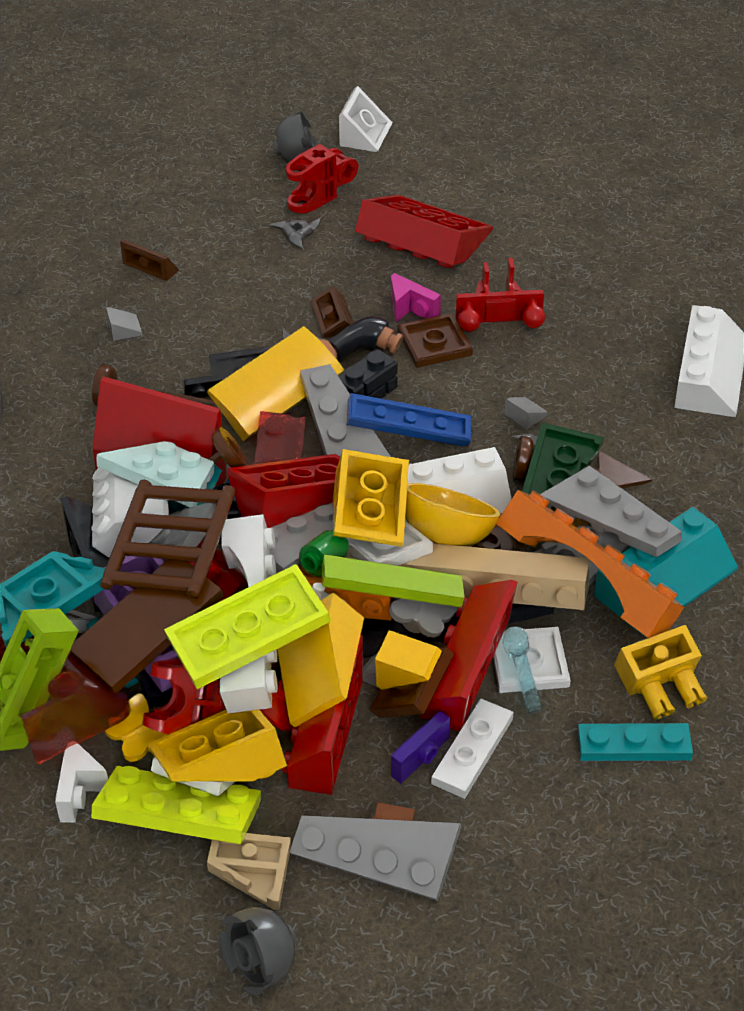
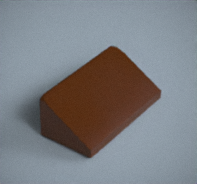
M122 239L120 241L123 264L168 281L179 271L168 257Z
M332 286L311 300L323 338L334 337L353 323L346 300L335 286Z

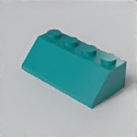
M691 507L669 522L682 531V541L658 557H654L634 547L622 553L625 555L622 560L630 567L634 563L649 572L651 576L648 580L656 586L659 583H663L678 594L675 600L683 606L697 599L738 569L718 525L694 507ZM598 569L594 596L621 617L624 609L618 594L608 578Z

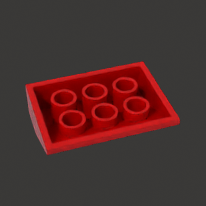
M397 194L363 199L355 232L363 234L365 240L379 243L381 240L388 243V247L398 251L407 249L413 251L412 255L420 259H428L430 257L436 259L437 264L440 266L453 268V265L464 263L491 233L494 226Z
M103 376L100 380L92 448L96 470L98 469L97 454L163 441L174 443L177 447L189 452L198 453L201 457L208 459L218 452L211 436L216 429L222 427L221 409ZM223 458L215 463L222 470L215 487L223 484L227 478L226 464Z

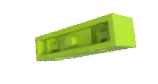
M60 608L23 610L0 662V751L23 749L28 745L79 632ZM27 630H29L34 635V639H26L25 645L30 648L26 655L20 645Z

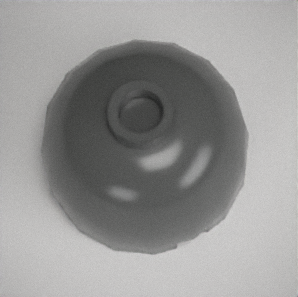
M303 111L284 118L276 130L277 140L273 141L276 154L278 156L282 155L288 163L299 154L317 145L315 135L312 136L309 130L311 124Z
M258 907L243 909L222 920L221 924H226V931L219 934L222 957L231 973L238 967L249 981L250 985L243 987L247 993L256 995L277 985L286 978L294 964L296 943L295 933L288 923H285L272 910ZM257 966L260 967L261 973H248L249 970Z

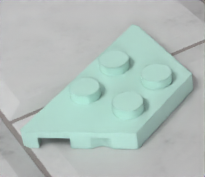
M163 441L97 454V467L135 484H139L140 480L145 479L151 482L152 485L206 489L207 482L214 475L213 461L201 457L198 453L189 452L177 447L171 442ZM176 501L190 508L198 504L197 502Z

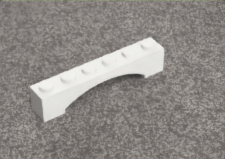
M263 514L226 519L222 530V550L229 569L236 568L247 581L248 587L275 575V560L273 554L270 555V549L276 546L273 528H267ZM277 649L220 678V694L227 713L272 708V693L277 692L278 685L276 672L271 670V662H277Z

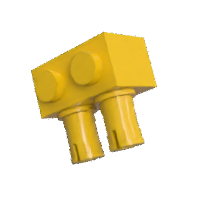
M686 625L621 648L614 666L629 696L642 693L654 720L661 719V714L666 717L675 712L674 706H672L661 685L669 681L675 683L685 702L686 708L694 707L693 702L697 706L707 700V696L704 694L694 674V670L702 655Z

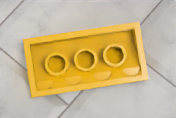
M303 326L210 388L207 393L218 408L221 409V412L239 437L245 441L307 399L300 379V370L331 364L336 374L339 375L344 371V368L326 346Z

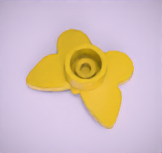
M141 693L134 695L123 706L122 716L110 715L105 718L103 724L105 733L110 739L115 741L122 740V753L125 760L129 762L142 759L150 751L148 743L168 735L142 725L143 715L149 712V707L144 695Z

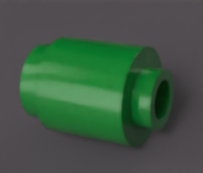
M333 530L323 531L300 549L299 558L302 567L314 576H322L324 555L345 558L349 550V542L345 537L333 536Z

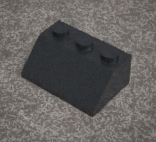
M67 496L60 498L68 541L74 557L92 559L93 566L106 567L109 557L92 546L93 506ZM91 597L90 600L95 612L101 611L95 604L94 597Z

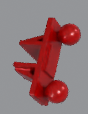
M508 258L506 291L490 292L488 262H483L482 280L478 282L475 293L456 295L455 318L460 328L466 332L477 330L480 324L485 322L521 320L529 328H539L545 322L546 317L543 310L544 292L543 290H521L514 281L515 266L513 258Z

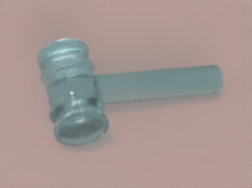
M510 627L503 635L504 649L514 660L528 713L541 711L542 707L527 657L529 650L528 635L520 627Z

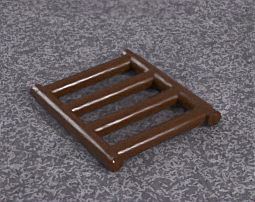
M140 480L103 573L100 587L112 590L114 585L184 591L188 596L198 598L227 519L235 488L229 485L223 486L222 490L152 485L148 480ZM147 499L216 504L211 519L142 513ZM136 527L206 532L201 548L131 542ZM125 556L196 562L191 577L120 571Z

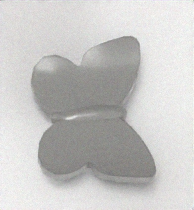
M395 598V601L392 602L389 608V613L396 622L402 623L408 631L422 633L427 637L435 638L441 635L444 623L452 619L458 607Z

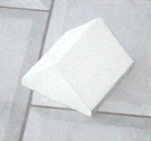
M358 86L354 88L339 115L340 146L377 152L393 122Z

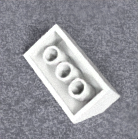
M692 305L674 408L736 417L744 367V332L722 309Z
M495 447L409 464L408 483L430 484L461 492L490 504L500 513H503L511 501L506 469Z
M98 467L92 478L94 480L92 493V546L110 558L138 484ZM147 499L142 513L169 515L168 500ZM136 527L131 542L150 543L162 529Z

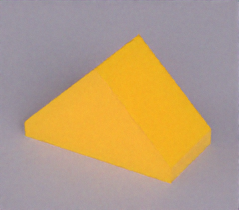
M389 630L375 658L376 686L382 690L428 681L442 651L431 644Z

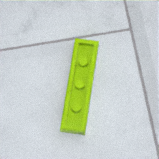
M324 555L322 586L455 607H462L464 601L461 575Z

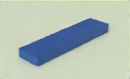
M353 393L348 398L347 425L459 446H468L471 442V415Z

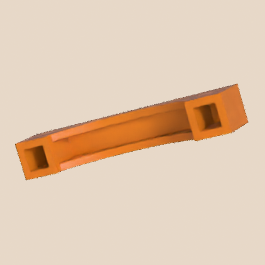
M517 490L496 523L499 527L519 542L532 547H536L538 542L560 543L572 547L592 561L608 578L622 603L624 613L621 618L648 638L671 629L685 606L675 600L678 594L663 583H659L656 586L648 580L651 576L649 572L634 563L631 567L622 561L625 557L624 554L608 544L605 548L597 543L599 536L583 526L580 530L572 525L574 518L558 508L555 512L548 508L547 505L550 501L539 493L532 491L529 495Z

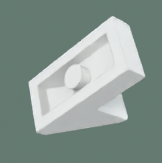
M66 740L55 803L60 822H76L78 809H84L86 791H101L108 780L104 767L75 740Z

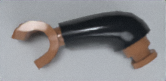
M369 316L352 323L329 341L319 340L339 361L359 349L376 350L380 347L385 350L388 347L390 348V353L395 354L401 345L404 335L400 333L395 335L394 330L388 328V321L379 317Z

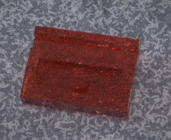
M260 411L254 464L300 459L302 457L306 417L294 418L288 414Z

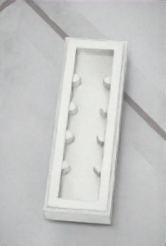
M480 699L432 775L431 784L465 799L511 724L514 712Z

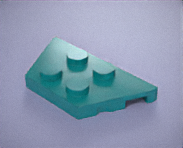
M52 551L1 583L0 622L5 647L7 648L23 610L60 608L64 614H67L104 590L100 587L105 568L93 566L92 559L70 557L68 554ZM27 630L22 642L33 636L29 630Z

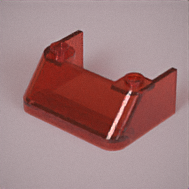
M2 630L0 631V662L6 650L2 638ZM24 641L20 646L27 655L30 648L25 645ZM69 652L60 674L48 685V692L52 700L20 715L34 760L39 765L64 752L65 749L76 743L79 744L124 721L129 716L131 707L128 696L122 689L115 694Z

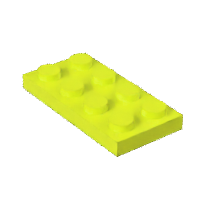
M297 564L164 630L196 689H199L331 622L329 612Z
M116 766L92 804L91 818L241 844L259 807L261 790L250 789L244 785H231L219 796H215L178 781H171L169 778L159 774L139 770L134 766Z

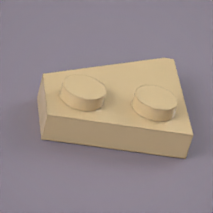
M246 833L241 844L212 840L207 860L208 871L271 909L279 910L290 856L291 838Z

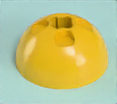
M407 484L405 518L411 526L435 544L471 547L487 537L500 517V512L495 507L464 493L430 484Z

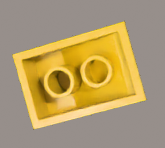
M342 449L335 474L333 536L402 547L404 542L409 460Z
M334 592L321 600L329 612L331 622L277 649L289 722L294 727L347 699L364 617Z
M259 709L236 713H227V710H223L148 743L149 750L156 757L171 781H255L268 778L277 770L287 766L275 727Z

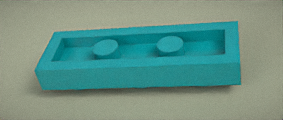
M688 723L578 724L580 761L692 760L693 750Z

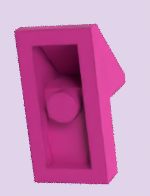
M396 273L391 275V301L396 322L409 311L424 318L440 316V294Z

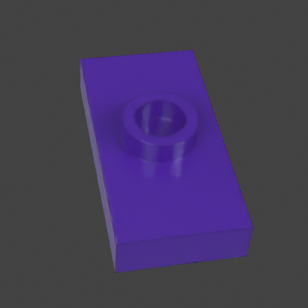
M441 711L437 712L391 754L392 778L402 783L419 766L432 762L438 753V749L449 739L450 717Z

